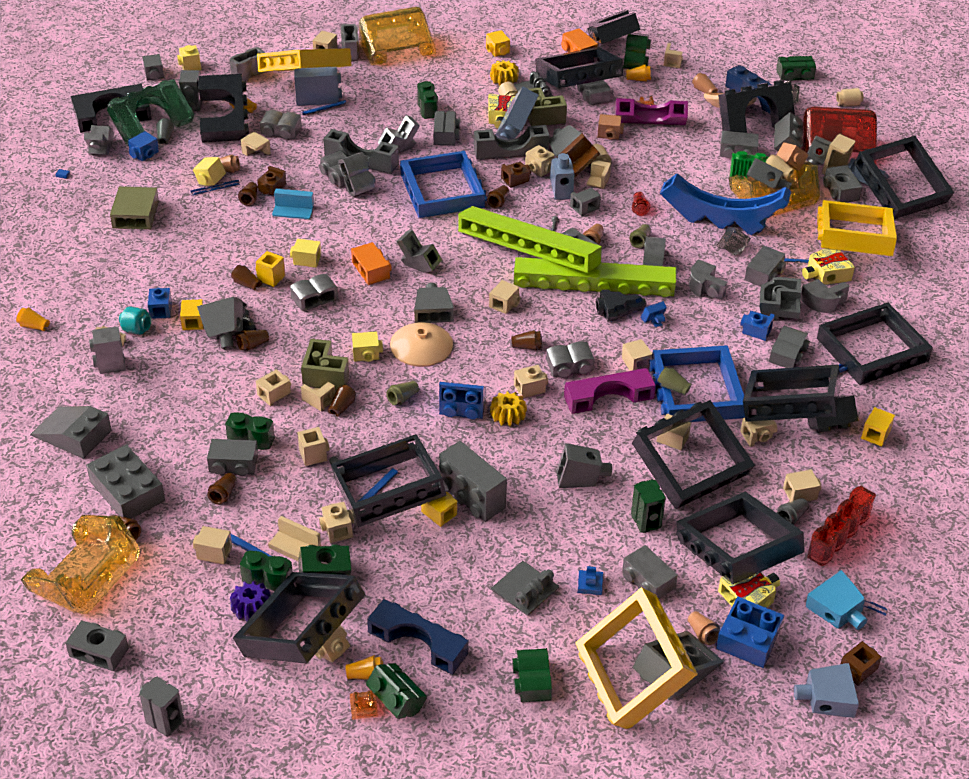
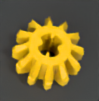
M503 60L502 62L496 61V64H492L490 77L493 80V84L498 83L500 86L504 82H517L519 70L516 63Z
M506 391L505 394L498 393L497 397H493L490 413L493 416L494 422L499 421L501 426L507 422L510 427L512 422L519 425L520 420H524L526 417L527 404L523 396H518L516 392L511 394Z

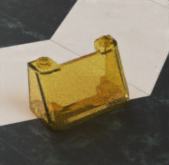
M419 7L366 15L359 20V45L371 66L385 63L387 52L419 47V52L422 56L436 54L435 43L425 14Z
M804 163L800 171L794 170L793 175L790 177V179L794 180L790 188V202L784 209L775 211L772 216L813 205L819 200L820 187L817 165ZM742 175L728 177L730 189L738 199L758 198L772 194L769 188L760 186V181H748Z
M82 515L74 523L71 530L73 540L77 544L74 549L49 575L40 568L29 570L21 578L24 586L30 592L73 613L87 614L139 556V546L120 516Z

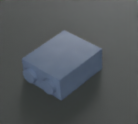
M337 67L294 69L297 106L333 104L339 102V98H342V88H338V83H341V73H337Z
M523 86L512 99L495 135L504 140L515 139L522 131L539 95Z

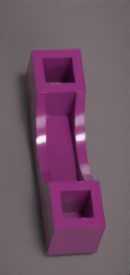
M616 98L615 115L621 116V123L686 125L688 101L670 100L660 105H646L637 102L635 99Z
M644 368L566 382L564 398L571 414L592 411L594 402L605 395H621L633 403L654 399L656 385L648 369Z

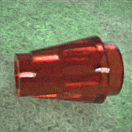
M636 192L633 195L631 208L633 213L638 216H644L650 210V203L643 192Z

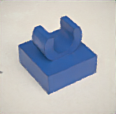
M664 301L645 307L641 315L644 323L651 321L655 327L662 326L661 322L665 321L664 313L667 309Z
M587 566L586 570H579L577 593L602 595L603 572H598L596 567Z

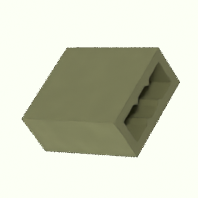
M119 186L110 212L112 228L151 230L159 203L157 187Z

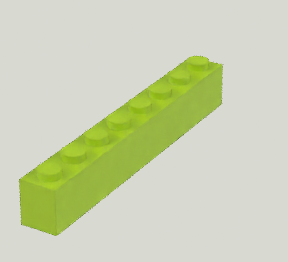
M474 206L458 214L459 232L586 273L601 265L602 246Z
M515 257L513 284L521 288H550L563 291L580 290L582 292H600L609 289L611 292H621L622 294L674 297L676 267L601 262V265L586 273L546 259Z

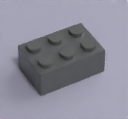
M458 441L439 453V473L443 478L445 491L453 494L459 504H465L474 517H480L486 522L506 509L507 478L462 441Z
M127 444L86 464L90 483L119 516L132 519L165 501L162 483Z

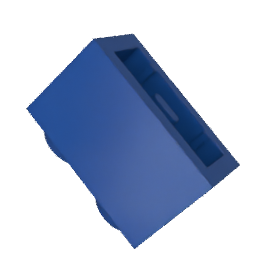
M449 382L439 383L440 415L483 419L486 403V386Z
M737 596L719 632L716 649L764 668L774 647L784 615Z

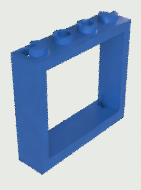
M465 151L400 160V174L418 218L461 212L471 206L485 208V201H487L486 190L482 189L481 179L477 178L476 168L472 167L471 158L468 159ZM461 168L472 194L424 201L414 175Z
M728 345L653 350L652 359H649V371L654 373L652 379L656 385L655 387H658L656 395L657 401L662 402L661 415L666 416V414L673 416L676 412L680 410L685 412L694 405H675L671 390L662 387L661 383L657 382L664 366L718 362L730 401L712 403L724 420L745 418L743 407L744 393ZM701 416L690 422H701L706 420L703 416Z

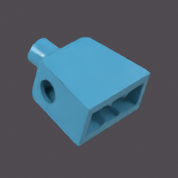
M842 570L807 595L806 607L837 629L849 622L857 630H860L868 621L861 613L865 603L864 596Z

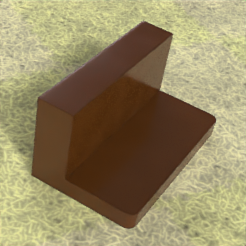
M583 133L561 152L569 155L574 170V178L600 155V152Z

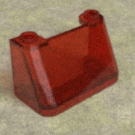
M809 107L803 115V146L801 149L807 153L816 136L833 142L839 134L856 141L853 152L860 153L861 151L877 147V115L872 110ZM816 149V154L821 155L822 150Z

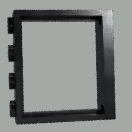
M600 47L535 59L536 72L540 74L543 80L558 89L624 76L622 58ZM560 80H565V84L560 85Z
M916 136L861 151L854 162V165L881 206L893 209L894 219L948 203L954 194L951 186ZM908 151L936 193L901 203L874 160Z
M889 302L820 324L817 334V340L839 364H843L844 367L847 366L846 371L859 385L929 362L933 347ZM884 321L910 349L861 365L836 337Z
M839 364L751 370L743 399L745 422L836 416L841 387ZM758 382H763V387H757ZM828 387V392L756 397L758 391ZM824 405L832 406V410H825ZM753 409H756L755 415H752Z
M711 400L704 403L698 402L685 412L680 410L667 420L666 418L660 419L652 427L648 428L645 426L639 429L632 442V445L664 494L676 509L748 475L755 466ZM703 416L736 465L682 490L650 440Z
M417 434L331 464L335 481L349 510L353 513L358 528L447 496L443 478ZM414 458L418 459L427 475L423 479L355 502L346 482Z
M746 491L676 521V535L680 544L687 547L694 555H697L732 584H736L805 552L804 532ZM742 515L775 540L733 558L701 533Z
M292 572L235 634L233 640L244 657L307 664L364 598L365 593L356 576ZM305 596L331 598L296 640L269 638Z

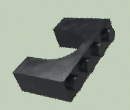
M626 9L590 22L587 28L589 36L601 44L641 30L636 13H629Z
M242 74L198 76L200 101H227L235 107L232 112L222 117L200 118L202 143L240 141L246 137V134H249L248 123H245V120H248V110L244 109V106H247V95H244L243 92H247L246 81L242 80Z
M784 80L773 81L774 85L769 86L768 83L757 84V88L745 86L741 87V91L736 92L735 89L724 90L725 94L718 95L722 130L747 133L745 111L749 102L757 96L763 98L768 103L772 127L775 129V124L788 113L795 115L792 84L785 83Z
M142 83L70 96L80 133L91 131V125L98 126L96 120L97 112L112 106L128 109L134 123L152 120L150 105Z

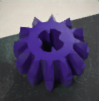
M255 580L251 584H247L244 581L242 587L235 586L234 592L231 593V611H233V614L236 613L238 620L245 616V620L248 621L271 596V592L269 589H266L264 583L257 585Z

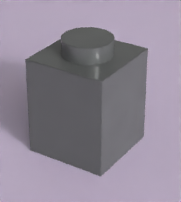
M160 54L142 56L146 80L164 78Z

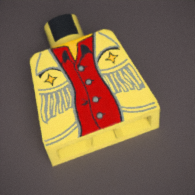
M488 95L489 124H494L497 129L499 128L515 96Z
M825 248L810 255L808 267L802 269V275L805 279L815 277L824 285L852 281L855 267L840 250Z
M760 572L736 584H732L725 577H721L718 592L731 606H733L738 596L767 608L774 603L776 587L780 586V579L775 573L764 576Z

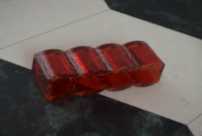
M863 486L853 489L849 499L842 501L837 511L826 518L824 526L817 528L813 532L807 558L820 566L828 564L833 559L834 553L845 546L847 539L857 533L859 525L868 521L876 493Z

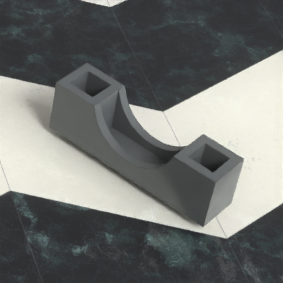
M546 125L528 126L523 135L512 140H504L497 137L492 129L474 131L476 159L525 156L527 151L538 145L549 151V132Z
M331 129L323 138L324 157L338 151L343 152L347 157L363 152L369 159L368 167L370 169L392 174L399 165V146L381 142L376 149L366 150L357 146L351 140L348 133Z

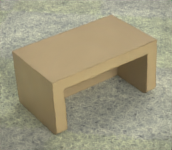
M839 134L829 146L822 174L825 175L826 168L848 166L856 141Z

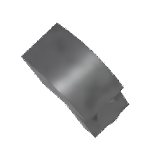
M405 115L398 130L386 127L378 143L386 142L399 146V153L412 149L417 143L413 137L420 125L411 116Z
M91 125V132L84 133V140L89 146L88 154H109L114 138V132L110 126Z
M413 229L406 231L396 241L404 254L401 261L408 267L424 273L432 271L442 261L434 244L422 246Z
M646 236L643 265L663 266L666 238Z
M698 259L691 268L689 288L699 297L705 293L712 298L716 297L722 300L726 295L728 282L716 278V266Z
M817 279L802 285L800 300L814 311L822 313L835 312L837 305L843 304L847 300L850 286L842 282L828 288Z

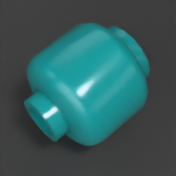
M128 306L119 315V323L124 332L142 335L151 327L152 319L146 309Z

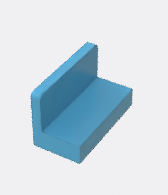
M275 189V207L272 216L310 219L314 208L313 192Z

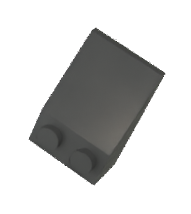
M91 406L58 407L30 436L84 459L112 429L109 415L106 412Z
M688 630L677 635L698 675L670 696L668 700L682 696L724 663L720 657L701 643ZM655 640L644 644L632 668L639 673L643 680L653 684L669 671L672 666L659 641Z

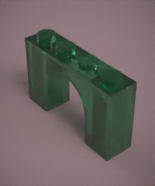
M175 79L163 80L158 85L153 87L147 86L139 92H130L122 98L116 97L109 102L107 108L109 116L127 146H129L128 140L145 131L135 112L138 107L144 104H154L164 109L175 128L191 123L194 118V113Z

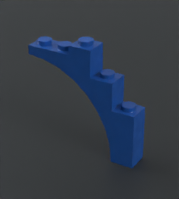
M677 173L664 182L660 195L688 222L694 223L696 220L700 221L706 216L718 228L730 227L736 222L747 234L753 235L756 232L760 233L765 228L766 220L775 211L784 209L789 204L791 191L784 187L775 193L758 198H727L703 191Z

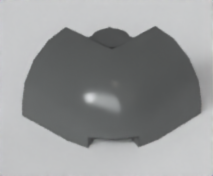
M773 277L772 281L762 284L759 300L761 314L767 316L774 314V321H778V317L799 319L801 279Z

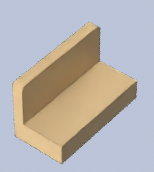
M280 516L278 519L279 531L268 543L270 549L298 561L300 547L308 545L321 546L320 533Z

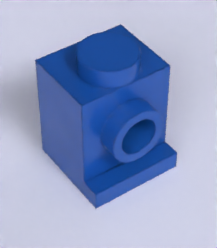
M750 311L748 315L744 314L740 326H743L742 333L766 341L772 330L775 315L770 314V316L754 311Z

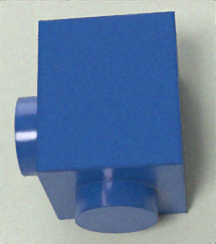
M146 131L128 140L129 154L134 159L137 158L144 161L147 158H152L159 152L157 138Z
M170 288L149 289L147 305L151 319L171 318L172 298Z

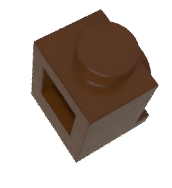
M520 161L508 166L505 164L501 165V179L510 188L530 182L531 169L528 164L524 165Z
M269 166L268 171L257 180L258 191L274 196L275 189H282L287 185L286 171Z
M861 641L842 657L840 664L849 663L853 682L859 686L879 668L882 656L874 648Z

